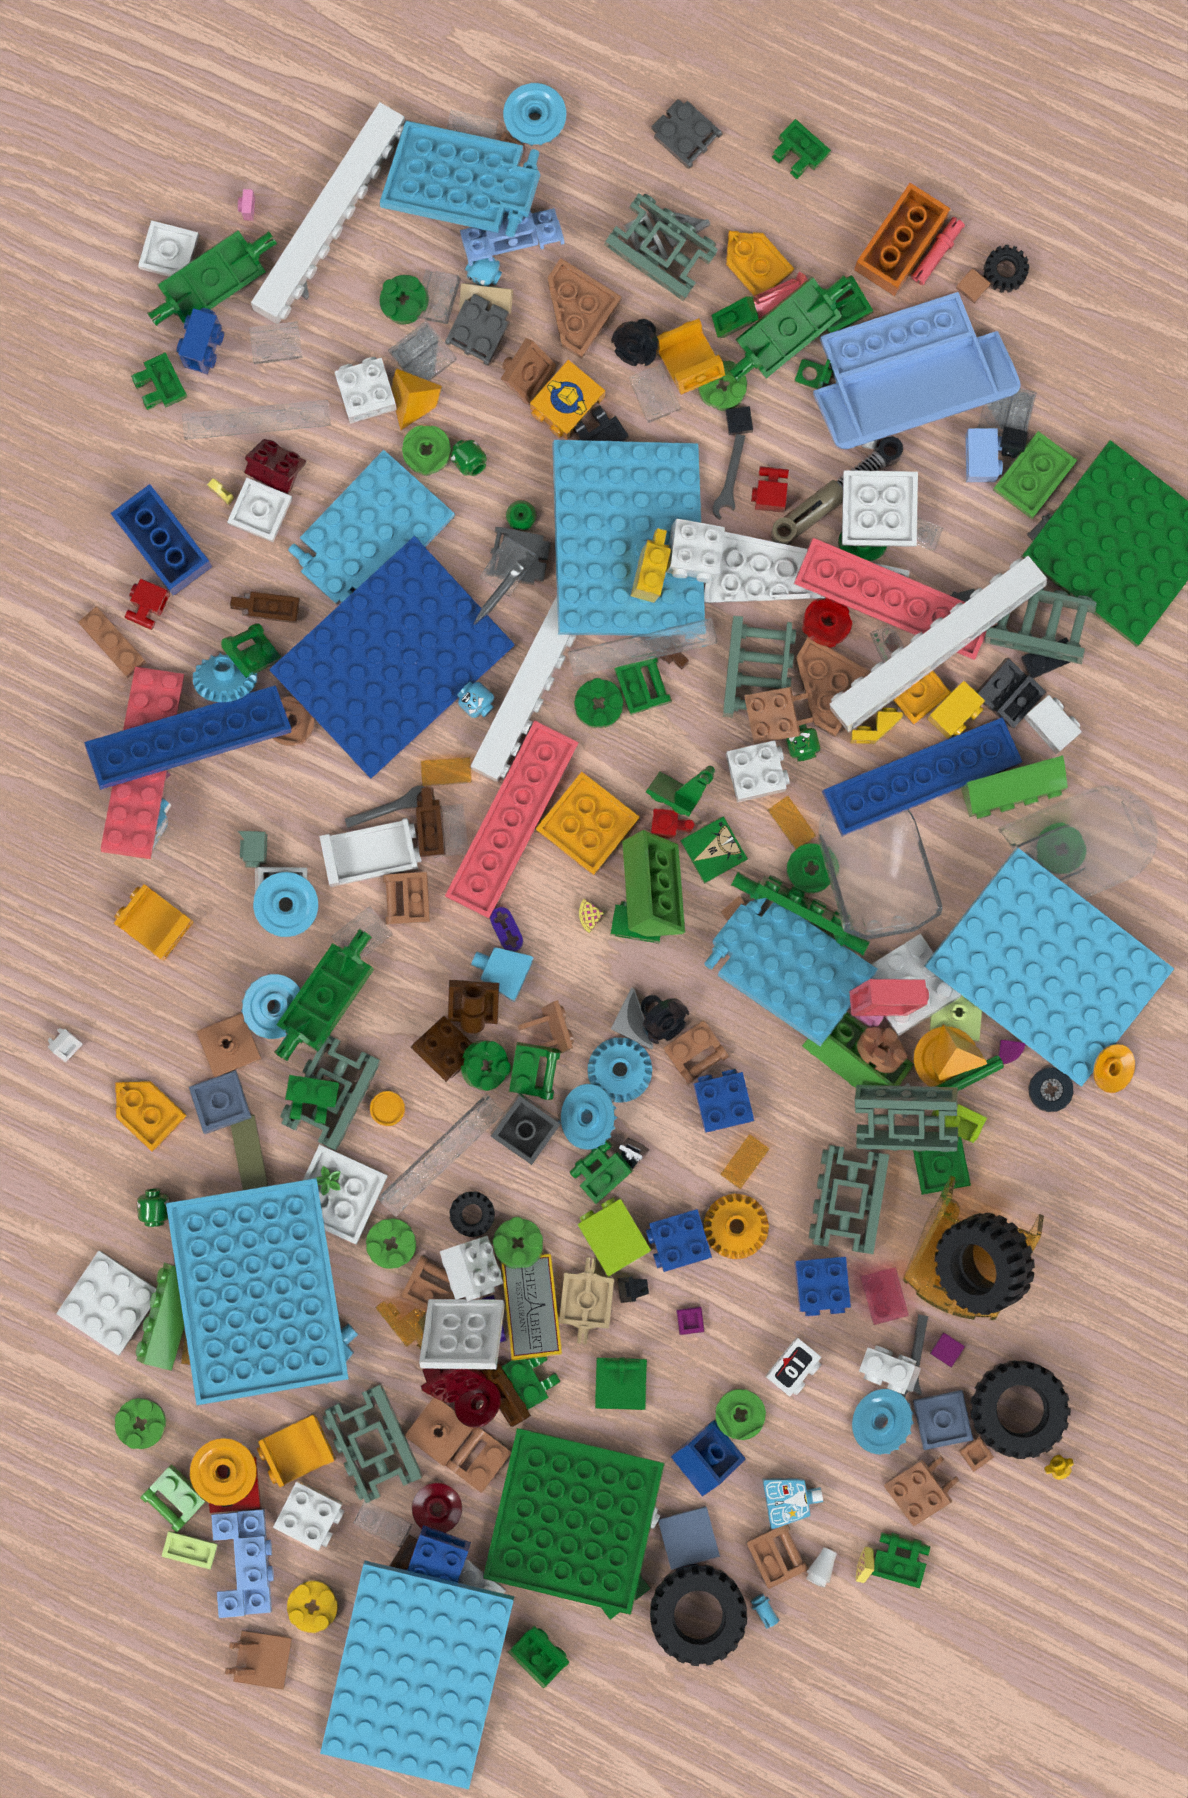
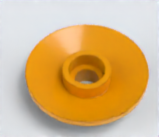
M1121 1044L1109 1045L1100 1052L1094 1064L1093 1076L1096 1085L1102 1091L1116 1093L1123 1090L1130 1083L1135 1071L1133 1053L1128 1047Z

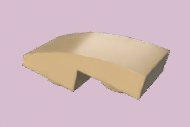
M461 283L459 308L462 307L465 299L471 300L473 294H476L490 301L487 310L490 311L492 305L495 304L511 314L513 289Z

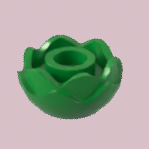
M517 500L511 503L506 511V519L510 527L515 530H528L537 518L534 506L525 500Z

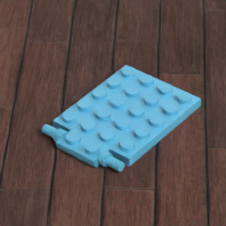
M405 121L380 199V207L497 233L506 212L509 213L507 217L509 223L505 234L509 237H514L518 224L522 222L523 216L528 217L541 176L536 165L540 152L532 149L527 162L524 163L523 167H520L523 145Z
M383 450L300 537L301 541L316 553V556L313 557L311 554L305 553L295 543L289 547L288 551L299 560V564L303 567L301 573L338 605L352 594L351 591L353 589L356 590L413 536L426 548L455 517V513Z
M767 898L754 899L749 901L746 906L741 904L713 939V952L704 965L709 969H713L720 958L729 955V960L719 971L718 976L821 1047L851 1007L849 991L872 979L878 969L845 946H840L835 939L801 916L774 902L764 915L760 917L758 914Z

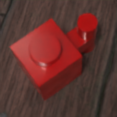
M759 467V476L768 477V481L758 480L757 487H752L751 502H756L755 510L784 513L788 483L778 482V478L788 479L789 469Z
M140 578L138 584L134 583L129 597H131L130 601L139 609L137 613L128 609L124 618L152 630L156 621L148 618L149 613L160 617L170 597V593L168 590Z
M654 808L651 833L662 838L675 839L676 831L691 833L695 824L693 820H678V813L674 810Z

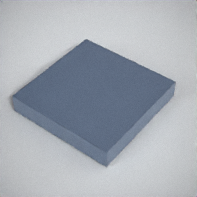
M236 1070L189 1087L204 1134L252 1118Z
M963 1390L913 1400L923 1450L973 1440Z
M707 1506L658 1520L671 1570L720 1557Z

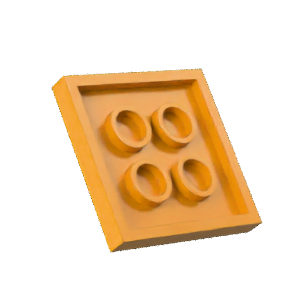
M581 771L535 830L594 876L640 817Z

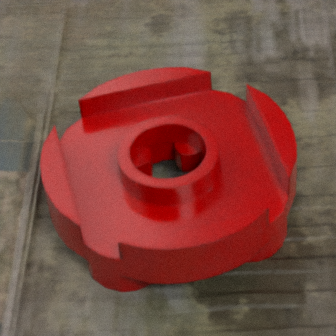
M825 598V600H814L804 612L802 630L815 643L833 648L843 642L851 631L853 623L849 615L850 611L847 606ZM827 617L832 619V626L824 625L821 618L824 620H826Z

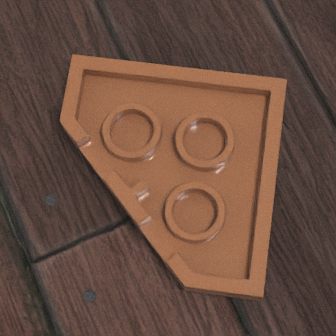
M560 258L547 277L562 347L582 359L622 300V296Z
M808 637L796 657V662L804 691L809 694L807 702L811 716L814 719L813 724L836 737L842 724L830 709L831 699L841 691L845 693L852 687L851 684L861 676L865 678L872 672L829 647L815 643Z

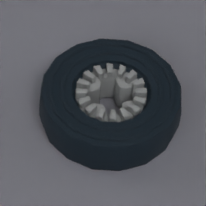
M1044 1068L1036 1072L1031 1078L1028 1087L1032 1103L1038 1109L1045 1112H1058L1066 1108L1071 1102L1074 1093L1070 1077L1057 1068ZM1048 1083L1057 1087L1054 1097L1045 1093L1044 1089L1048 1088Z

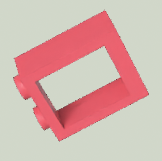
M869 979L849 991L852 1016H908L927 1005L929 999V991L926 988L925 980Z

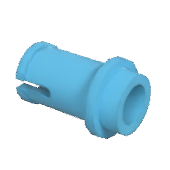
M760 1594L751 1600V1608L756 1610L765 1628L768 1629L780 1620L768 1602L770 1599L765 1597L764 1594Z

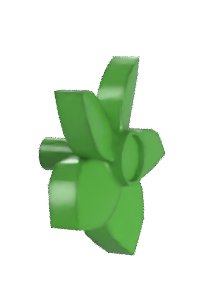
M322 1167V1176L316 1178L317 1184L322 1185L321 1192L323 1196L329 1192L330 1188L341 1190L339 1183L335 1181L339 1178L341 1171H334L330 1174L328 1168Z

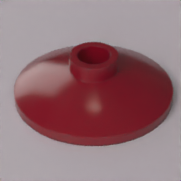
M486 1380L477 1389L460 1395L455 1401V1413L458 1420L470 1428L483 1427L491 1422L498 1413L501 1404L499 1389L493 1382Z
M431 1483L421 1488L415 1495L412 1502V1515L416 1524L421 1529L424 1525L446 1533L458 1524L462 1515V1501L459 1494L449 1485ZM435 1503H440L442 1505L441 1512H435L433 1510V1505Z

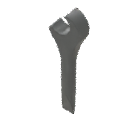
M736 434L725 484L720 496L713 505V513L719 520L722 518L719 513L722 507H729L733 511L736 507L733 496L734 485L745 435Z
M528 551L520 561L514 564L503 582L486 601L473 624L476 625L489 614L515 581L528 569L535 558Z
M415 786L407 794L393 802L345 818L346 825L350 828L397 810L416 809L417 797L422 793L421 788L426 787Z
M919 1314L911 1359L917 1361L915 1365L917 1367L920 1366L928 1316ZM918 1375L913 1391L921 1395ZM906 1390L905 1394H902V1393H899V1394H901L902 1396L905 1397L906 1394H907L908 1392H910V1391Z

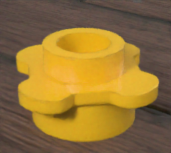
M1056 1455L1051 1459L1050 1464L1045 1466V1473L1052 1474L1057 1480L1065 1479L1071 1474V1466L1074 1465V1461L1072 1458L1066 1459L1061 1455Z

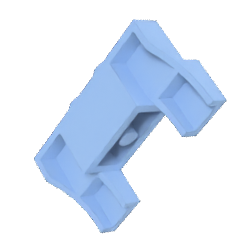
M555 208L531 213L530 210L528 217L523 216L522 222L518 224L514 237H509L505 234L509 223L507 219L509 213H504L498 233L473 227L460 230L469 266L473 265V261L485 258L493 261V255L536 246L538 242L540 249H544L546 244L560 241L561 245L565 244Z
M265 1508L212 1514L213 1541L234 1539L237 1589L217 1592L219 1618L271 1613L270 1581H274L273 1565L269 1566L268 1556L272 1555V1542L267 1540Z

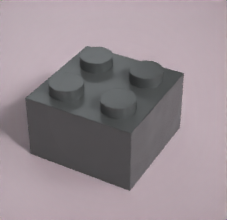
M519 1092L491 1131V1137L532 1165L561 1125V1122L558 1118Z

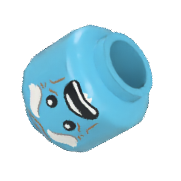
M494 257L493 261L485 258L473 261L472 266H469L468 263L465 267L467 278L482 286H489L491 283L496 285L502 274L499 271L500 261Z
M469 682L457 695L459 697V707L471 718H477L480 715L485 718L494 708L491 704L494 700V695L480 682Z

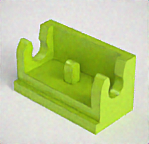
M958 1104L957 1116L945 1115V1127H958V1137L961 1136L962 1139L974 1143L987 1117ZM933 1110L931 1116H939V1110Z

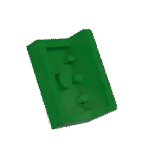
M533 1626L522 1635L508 1653L544 1689L570 1662L566 1658V1653L548 1640L549 1637L545 1631Z

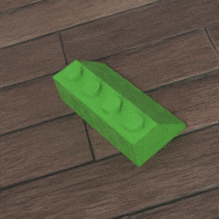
M1062 755L967 782L961 790L969 817L976 816L977 819L991 816L990 811L1000 809L1002 813L1015 809L1014 805L1024 802V806L1039 802L1038 798L1047 796L1048 799L1062 796V791L1068 788L1064 757Z
M642 830L622 841L628 928L646 937L684 934L685 921L679 846L674 842Z
M846 1012L821 1047L810 1039H807L802 1045L810 1054L822 1061L855 1088L856 1085L899 1086L914 1065L910 1060L906 1059L895 1072L883 1073L876 1070L877 1066L871 1061L867 1064L857 1049V1042L867 1027L848 1012Z

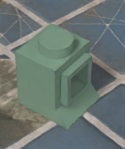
M238 831L244 838V840H240V858L243 859L245 867L258 868L260 864H266L268 836L266 832Z

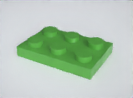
M1038 431L1025 447L1024 452H1021L997 483L993 491L1033 519L1077 460Z

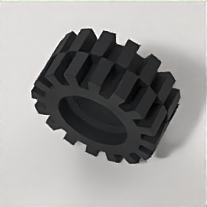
M1005 245L1004 248L999 246L987 257L983 268L985 270L983 275L993 285V290L998 288L1001 293L1004 290H1007V293H1009L1013 289L1017 290L1024 283L1029 273L1028 258L1023 256L1024 252L1022 250L1018 252L1016 246H1013V248H1009V245ZM1006 260L1014 264L1015 274L1013 276L1003 277L998 273L997 265L1001 261Z
M465 1192L459 1195L453 1201L449 1211L450 1222L454 1229L468 1237L480 1236L487 1232L492 1226L495 1217L492 1202L488 1197L479 1192ZM475 1204L480 1207L482 1217L478 1223L468 1224L464 1221L462 1212L467 1205Z

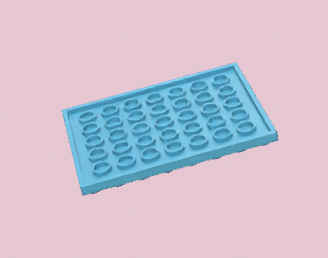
M554 440L552 442L558 635L704 637V582L697 581V578L689 576L687 578H676L671 573H665L661 595L654 603L631 597L641 550L647 540L652 541L655 530L659 528L667 531L664 544L669 545L671 526L676 519L701 523L698 444Z
M1018 847L1011 853L924 965L1057 1069L1067 1074L1081 1087L1093 1073L1094 1064L1100 1052L1107 1046L1116 1044L1174 970L1172 966Z
M317 1178L166 1203L197 1406L349 1379Z
M365 1560L320 1754L469 1790L515 1596Z

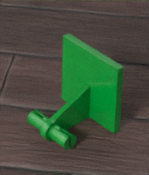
M707 766L706 769L701 770L700 773L686 784H682L659 771L645 793L649 794L653 800L672 807L676 813L689 817L703 796L702 794L707 784L712 782L715 769L713 766Z
M597 1357L595 1409L645 1410L647 1359Z

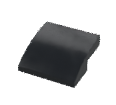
M1005 658L976 691L985 700L983 704L999 718L1003 717L1005 723L1012 728L1017 726L1046 693L1030 675H1026L1009 658Z

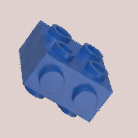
M193 308L192 314L186 317L184 329H186L184 339H179L177 352L184 368L208 375L209 369L215 366L217 359L215 350L217 345L222 344L224 331H222V325L214 311L206 308H201V310Z
M736 1069L722 1072L723 1077L713 1079L712 1074L697 1078L698 1083L693 1084L705 1133L754 1122L743 1072L737 1073Z
M698 1209L649 1223L650 1229H647L646 1233L649 1243H655L657 1253L653 1254L657 1269L662 1267L663 1272L712 1258Z
M846 1257L794 1261L799 1312H805V1316L820 1315V1310L830 1309V1314L845 1313V1308H851Z
M423 1525L407 1571L458 1583L471 1542Z

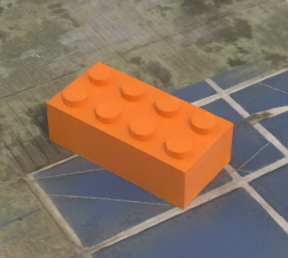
M909 183L857 260L854 271L895 296L948 218L951 208L912 183Z

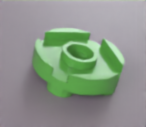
M723 361L725 376L698 387L702 401L709 407L725 411L726 409L737 407L743 400L747 389V379L744 376L739 382L735 380L728 371V369L735 365L733 361ZM720 380L729 383L727 391L723 392L722 389L716 388Z
M432 425L416 426L406 434L403 440L402 452L404 461L414 472L428 476L439 472L447 465L451 456L450 442L448 436L440 428ZM423 444L425 446L432 445V453L430 455L421 454V446Z
M514 1217L501 1224L496 1230L493 1247L497 1259L504 1266L512 1269L527 1268L535 1264L540 1258L543 1251V1238L541 1231L533 1222L520 1217ZM515 1238L523 1239L524 1247L522 1249L520 1247L513 1248V1240Z
M385 1219L370 1229L366 1238V1250L371 1260L378 1266L386 1269L399 1268L408 1263L414 1256L416 1251L415 1235L407 1223L398 1219ZM393 1236L396 1238L395 1243L398 1244V1247L388 1251L384 1241L385 1239H391Z
M734 1389L720 1398L716 1406L715 1418L718 1427L725 1435L733 1439L747 1440L756 1436L761 1431L765 1422L766 1410L762 1400L756 1394L747 1389ZM738 1407L741 1410L746 1409L748 1412L745 1414L746 1420L742 1422L740 1419L735 1420L733 1417L736 1414L735 1409Z
M132 1399L126 1402L115 1416L116 1434L121 1442L131 1449H146L155 1445L162 1438L165 1431V1413L159 1404L149 1399ZM138 1416L140 1419L147 1420V1423L144 1425L145 1430L143 1431L140 1428L134 1427L136 1423L135 1418Z

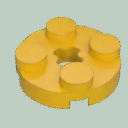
M309 1580L298 1585L291 1592L287 1601V1613L290 1622L299 1630L308 1633L325 1630L334 1621L338 1612V1600L334 1592L326 1583L317 1580ZM311 1599L316 1600V1605L320 1606L319 1610H315L313 1614L309 1613V1609L305 1607V1604L310 1603Z

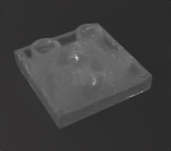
M427 320L388 350L403 371L428 381L432 380L457 360V357Z
M1020 388L1013 396L983 405L977 428H998L999 435H1002L1004 426L1028 431L1037 392Z

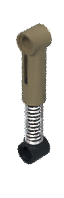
M893 436L884 438L880 445L874 449L872 455L858 463V466L855 465V468H851V471H879V469L896 464L903 452L902 442ZM888 446L893 447L896 454L889 456L885 454L884 448ZM841 476V479L838 478L837 481L831 480L783 518L776 520L771 531L773 542L790 545L795 538L843 503V476ZM812 510L810 514H808L806 517H804L802 520L795 524L796 521H798L805 514ZM781 527H786L789 529L790 535L782 537L778 534L777 530Z

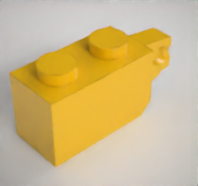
M657 528L652 541L647 540L642 548L631 597L653 603L660 597L671 551L669 545L664 544L666 530Z

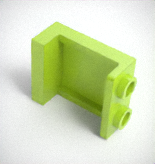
M614 1197L601 1204L603 1209L596 1214L591 1210L579 1217L581 1222L577 1224L608 1277L651 1251L622 1200L616 1201Z

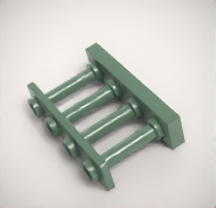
M1042 588L1028 600L1021 631H1018V633L1008 631L1006 627L1009 613L997 622V626L987 629L985 643L1082 665L1085 648H1081L1079 642L1087 612L1095 613L1097 602L1092 601V598L1087 596H1078L1077 598L1068 596V593L1055 590L1054 592L1044 591V588ZM1038 602L1053 605L1046 634L1042 639L1032 637V634H1030ZM1062 607L1077 610L1070 641L1066 644L1056 642L1057 640L1055 639Z
M733 616L723 717L732 718L734 711L738 712L739 709L747 710L745 700L735 696L736 687H741V685L775 689L791 687V678L787 677L788 668L793 667L794 654L789 652L790 644H795L796 629H792V622H787L786 631L747 627V624H743V617ZM755 637L784 640L783 655L745 651V648H740L741 639ZM743 661L782 665L781 679L742 675L741 672H738V664L743 663Z

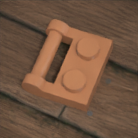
M427 872L383 875V883H386L387 899L385 925L430 922ZM397 882H403V916H397Z
M704 1020L663 1047V1050L687 1085L694 1081L693 1078L718 1061H724L729 1058L727 1052ZM712 1045L715 1050L714 1053L689 1070L685 1068L683 1064Z
M421 1255L401 1296L425 1309L428 1307L429 1299H455L452 1290L449 1292L419 1277L424 1270L450 1283L446 1270L428 1262V1258Z
M479 1427L473 1428L472 1435L454 1459H450L445 1466L482 1493L512 1451ZM483 1439L487 1444L467 1471L464 1470L461 1465L478 1442Z
M788 1524L771 1529L746 1541L768 1589L809 1569L807 1563L802 1561L791 1538ZM780 1536L794 1567L787 1570L773 1541V1538Z

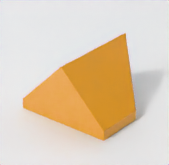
M396 369L391 390L397 408L395 411L401 431L436 408L442 386Z
M944 1024L942 1025L932 1061V1068L939 1080L987 1064L978 1047Z

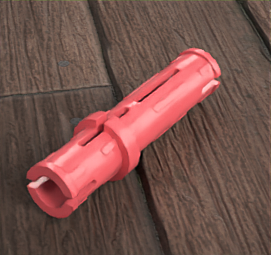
M952 217L944 231L936 236L937 241L914 274L911 275L915 282L920 281L919 284L924 285L947 250L952 249L954 240L965 227V224L960 219L956 222L957 218Z

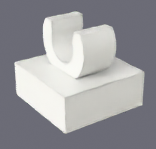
M59 1028L57 1031L60 1034L55 1040L48 1039L50 1044L48 1048L64 1062H67L83 1044L69 1031Z

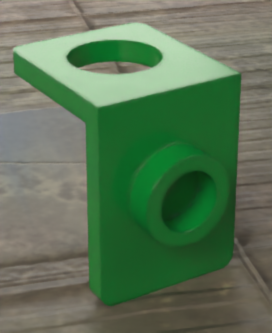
M802 359L795 382L814 389L822 388L823 382L828 384L833 371L829 369L831 360L827 359L825 366ZM811 367L816 370L817 376L814 380L809 381L803 377V370L805 368Z

